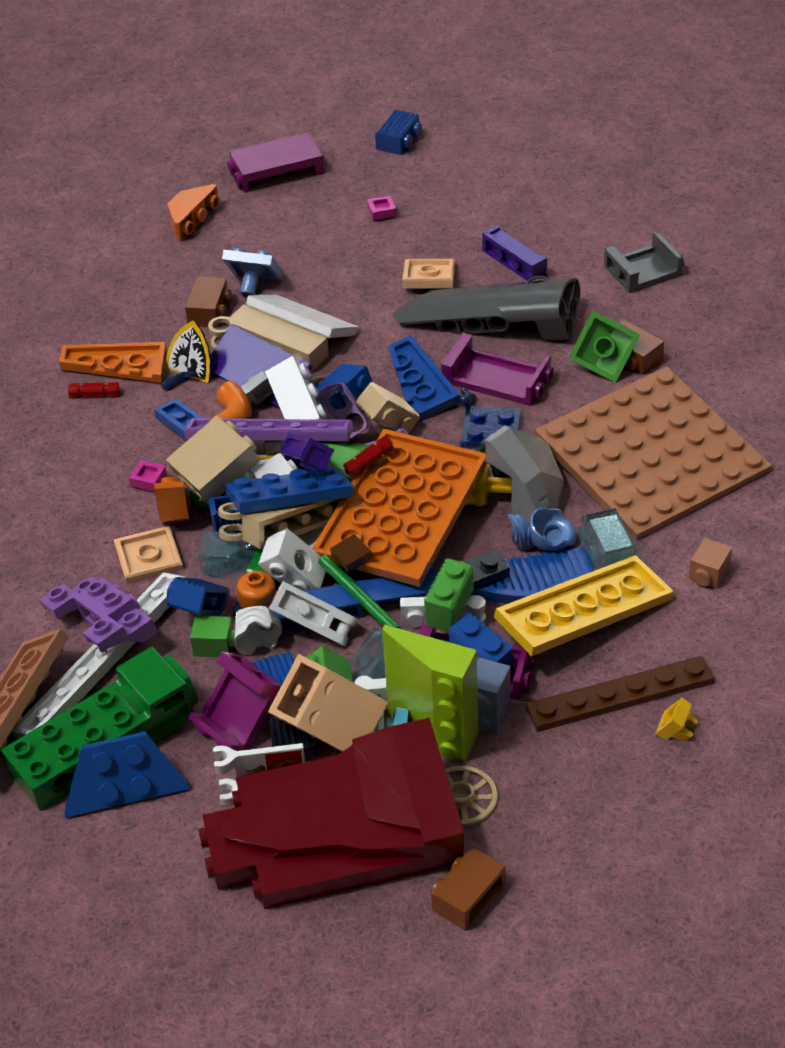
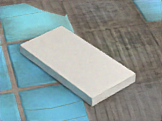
M250 295L246 302L249 307L328 338L354 336L359 326L279 295Z

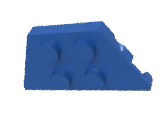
M146 731L82 745L76 771L72 778L67 804H65L64 814L65 818L188 790V780L179 773L172 764V761L158 748L156 742Z

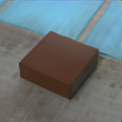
M355 534L330 548L331 556L347 572L372 558L371 550Z

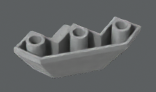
M506 425L497 432L492 433L485 440L486 462L512 477V514H518L529 522L532 513L538 508L559 509L564 494V478L548 442Z

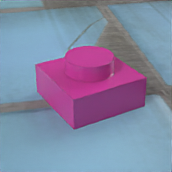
M390 195L367 199V208L373 221L396 216V207Z
M140 460L129 477L130 486L155 492L154 483H161V478H165L167 475L166 465Z

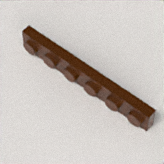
M701 655L526 703V710L536 731L541 732L714 684L715 677Z

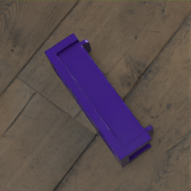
M498 225L482 233V251L526 281L535 276H547L545 273L547 270V257L541 256L507 234L506 231L501 230Z
M288 432L279 453L285 455L286 461L291 459L296 467L300 464L302 467L316 472L317 469L325 471L334 449L310 437Z

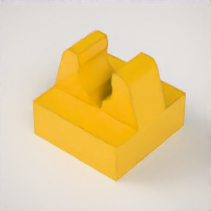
M681 697L667 708L662 715L655 734L667 740L670 737L679 741L690 739L693 733L686 727L693 728L698 723L697 718L690 712L692 704Z

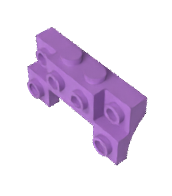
M90 577L81 581L74 589H70L63 583L59 587L50 590L46 596L39 600L43 609L52 611L57 619L79 609L83 619L91 625L90 628L83 632V635L88 643L93 642L97 645L101 653L124 642L144 643L158 633L152 618L139 610L140 605L132 594H125L116 583L112 585L104 578L96 580L94 577Z

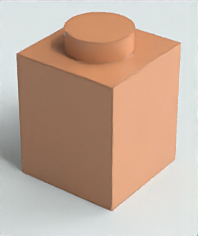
M704 538L690 560L689 579L695 581L700 586H710L717 589L731 565L732 547Z

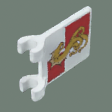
M303 743L236 751L227 746H216L213 748L214 759H224L223 761H214L215 773L218 775L227 774L235 768L236 777L305 762ZM219 780L220 791L237 790L235 780ZM232 792L220 794L221 805L233 804Z

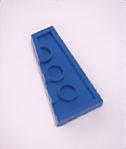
M412 335L388 345L405 401L420 415L418 422L460 403V394Z

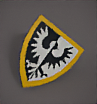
M193 320L184 325L174 335L168 348L165 369L176 373H189L194 370L197 374L191 378L209 383L211 376L209 345L202 329L196 320Z

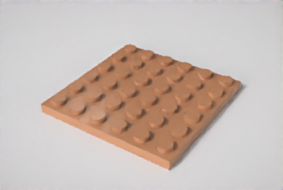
M667 366L536 428L534 435L548 442L554 458L635 540L767 474L772 469V465Z

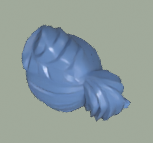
M538 508L532 513L529 522L518 514H508V518L512 522V541L521 550L525 549L528 551L536 546L544 551H557L573 546L577 536L576 528L570 521L565 520L560 509Z

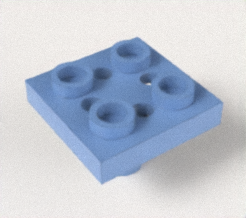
M233 248L232 251L224 250L222 260L234 275L243 276L239 292L241 295H256L258 278L279 281L283 278V270L268 252L257 251V253H247L246 250L240 248Z

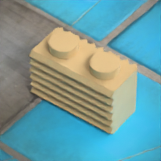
M374 382L369 383L356 400V404L368 414L371 420L392 431L403 428L409 433L420 419V415L403 398L378 386Z

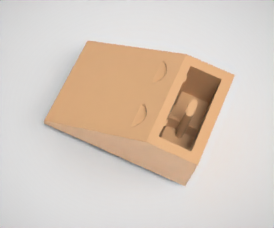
M298 654L268 712L279 720L343 752L352 745V739L374 732L389 702L330 669Z

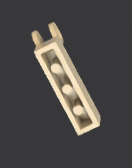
M242 305L230 317L219 316L213 318L208 324L209 332L214 335L211 338V346L214 349L217 346L215 341L223 337L228 328L216 330L213 327L218 323H227L229 325L233 324L310 363L313 367L311 372L329 356L327 337L247 305Z
M342 498L240 514V512H225L227 510H237L233 503H226L218 508L219 517L226 520L242 519V524L222 526L219 529V537L225 541L244 540L262 549L268 537L286 528L298 536L326 526ZM229 531H240V532H242V533H239V534H227L226 532H229Z

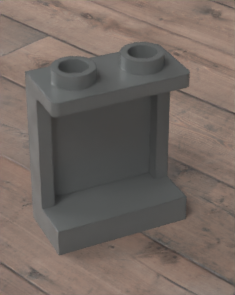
M659 232L653 233L651 245L625 254H621L614 245L605 248L604 267L628 293L682 276V267L684 266L682 254L677 252Z

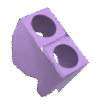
M344 382L328 385L318 393L317 401L330 419L338 417L337 420H345L351 413H357L363 418L364 425L362 429L358 432H352L348 441L372 426L363 410L356 404L355 398ZM337 390L345 392L348 397L347 406L341 410L334 409L329 402L330 395Z

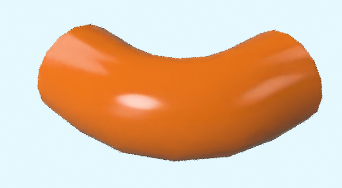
M234 381L222 384L216 393V399L225 409L216 415L221 419H250L252 416V401L245 394L241 386Z

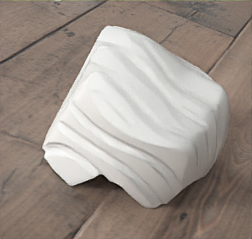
M253 606L236 612L235 647L239 653L252 655L259 647L271 650L275 648L278 638L282 633V625L279 617L266 606Z

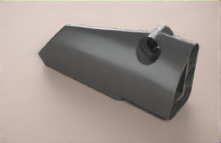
M535 276L528 282L439 289L409 301L395 311L393 316L400 325L436 323L440 332L448 331L460 335L462 333L503 332L508 329L510 322L534 321L537 324L541 337L545 338L546 341L570 340L580 301L581 289L577 278L548 280L544 276Z

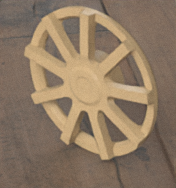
M453 766L446 768L445 771L456 807L461 809L462 827L475 825L487 819L495 810L498 802V790L494 781L485 772L474 767ZM464 771L462 781L454 782L449 773ZM470 772L483 777L474 786L468 783ZM486 783H489L492 794L477 795L474 793ZM491 800V803L485 810L474 803V801ZM467 807H472L481 814L468 818Z

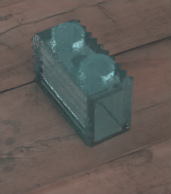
M616 508L582 515L581 526L578 527V535L581 543H587L588 545L587 550L591 563H597L600 569L635 555V545Z

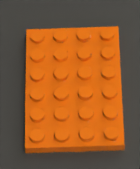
M383 429L378 439L386 436L392 441L394 449L385 456L382 454L380 460L365 470L361 469L362 472L354 477L351 482L354 496L341 499L312 549L320 556L327 555L337 565H340L331 556L330 548L355 534L372 553V558L356 567L355 570L421 587L488 464L486 462V453Z

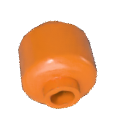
M263 571L248 572L241 576L237 583L238 602L240 607L243 608L253 606H266L269 608L277 593L273 577Z

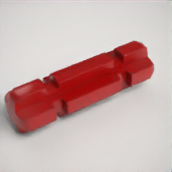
M105 382L83 383V386H80V383H71L68 386V396L71 399H78L80 396H83V398H105L106 395H108V398H116L120 396L121 392L118 382H108V385H105Z
M386 436L378 439L375 442L376 445L371 444L355 455V460L351 458L344 463L345 473L351 478L362 472L361 469H367L380 460L382 454L385 456L394 449L392 441Z

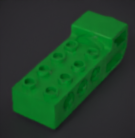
M154 647L148 648L116 668L118 678L115 682L1 749L9 773L39 811L69 795L82 745L144 731L157 742L186 722L192 707L198 703V696L189 675L170 654L162 657Z

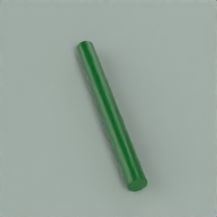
M322 555L319 558L318 563L383 627L388 625L401 629V626L327 555Z

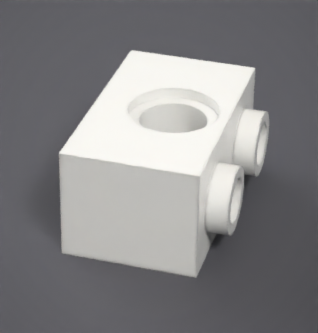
M288 528L267 538L258 563L261 568L280 583L284 581L302 591L321 588L326 570L318 563L321 556Z

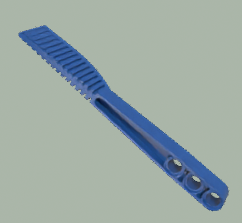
M585 547L558 550L557 552L551 551L550 553L544 552L541 555L538 553L535 556H519V559L512 557L511 560H508L506 558L504 561L510 567L509 576L473 590L470 596L477 595L483 597L486 601L509 604L595 570ZM440 569L429 570L421 587L388 578H377L355 583L378 605L399 602L400 598L426 596ZM340 584L304 591L354 617H358V619L363 614L362 609L364 607ZM273 611L281 621L282 634L295 629L297 631L309 629Z

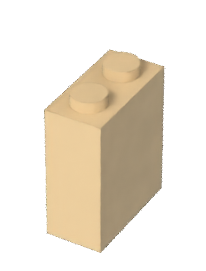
M217 415L166 459L174 474L181 481H184L208 506V498L219 497L226 491L225 483H232L235 479L241 478L259 462L254 452L257 447L253 441L246 435L242 438L239 435V430L231 421L228 420L225 423Z

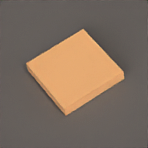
M406 259L402 288H453L455 259Z
M170 526L114 539L126 583L158 576L163 572L170 573L183 569Z

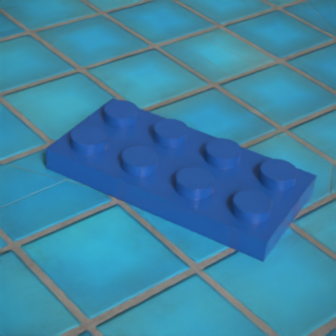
M327 465L325 471L318 469L316 472L296 469L290 471V474L285 475L269 473L258 479L237 478L232 483H225L226 495L240 514L354 496L351 482L332 465Z

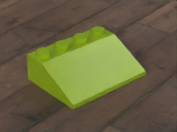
M384 625L382 635L387 701L389 702L388 712L393 716L396 707L408 709L407 722L430 718L441 756L447 760L459 759L466 761L479 734L477 650Z

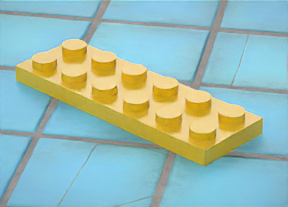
M634 555L498 607L495 610L494 618L530 656H534L668 602L672 599L674 591Z

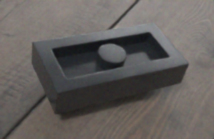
M494 549L463 561V563L474 567L473 590L508 577L510 573V567Z

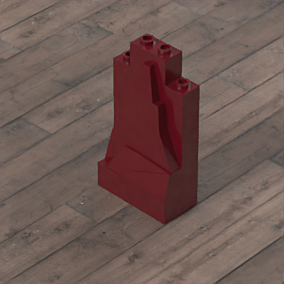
M430 718L390 726L352 739V745L339 755L236 777L237 790L231 791L235 808L203 814L205 828L198 829L202 849L209 848L211 857L204 858L208 879L215 877L218 890L252 882L255 900L262 898L264 909L451 867L458 856L464 855V830Z

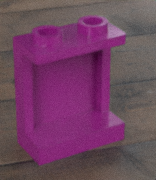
M222 651L216 663L225 669L203 711L201 713L191 712L188 718L197 725L195 728L198 732L217 740V746H227L236 751L249 750L267 719L268 711L282 685L242 655Z

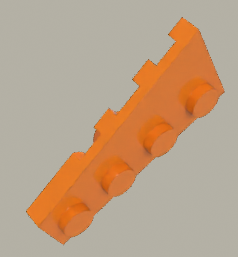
M166 342L62 345L59 364L61 370L162 383L167 352Z

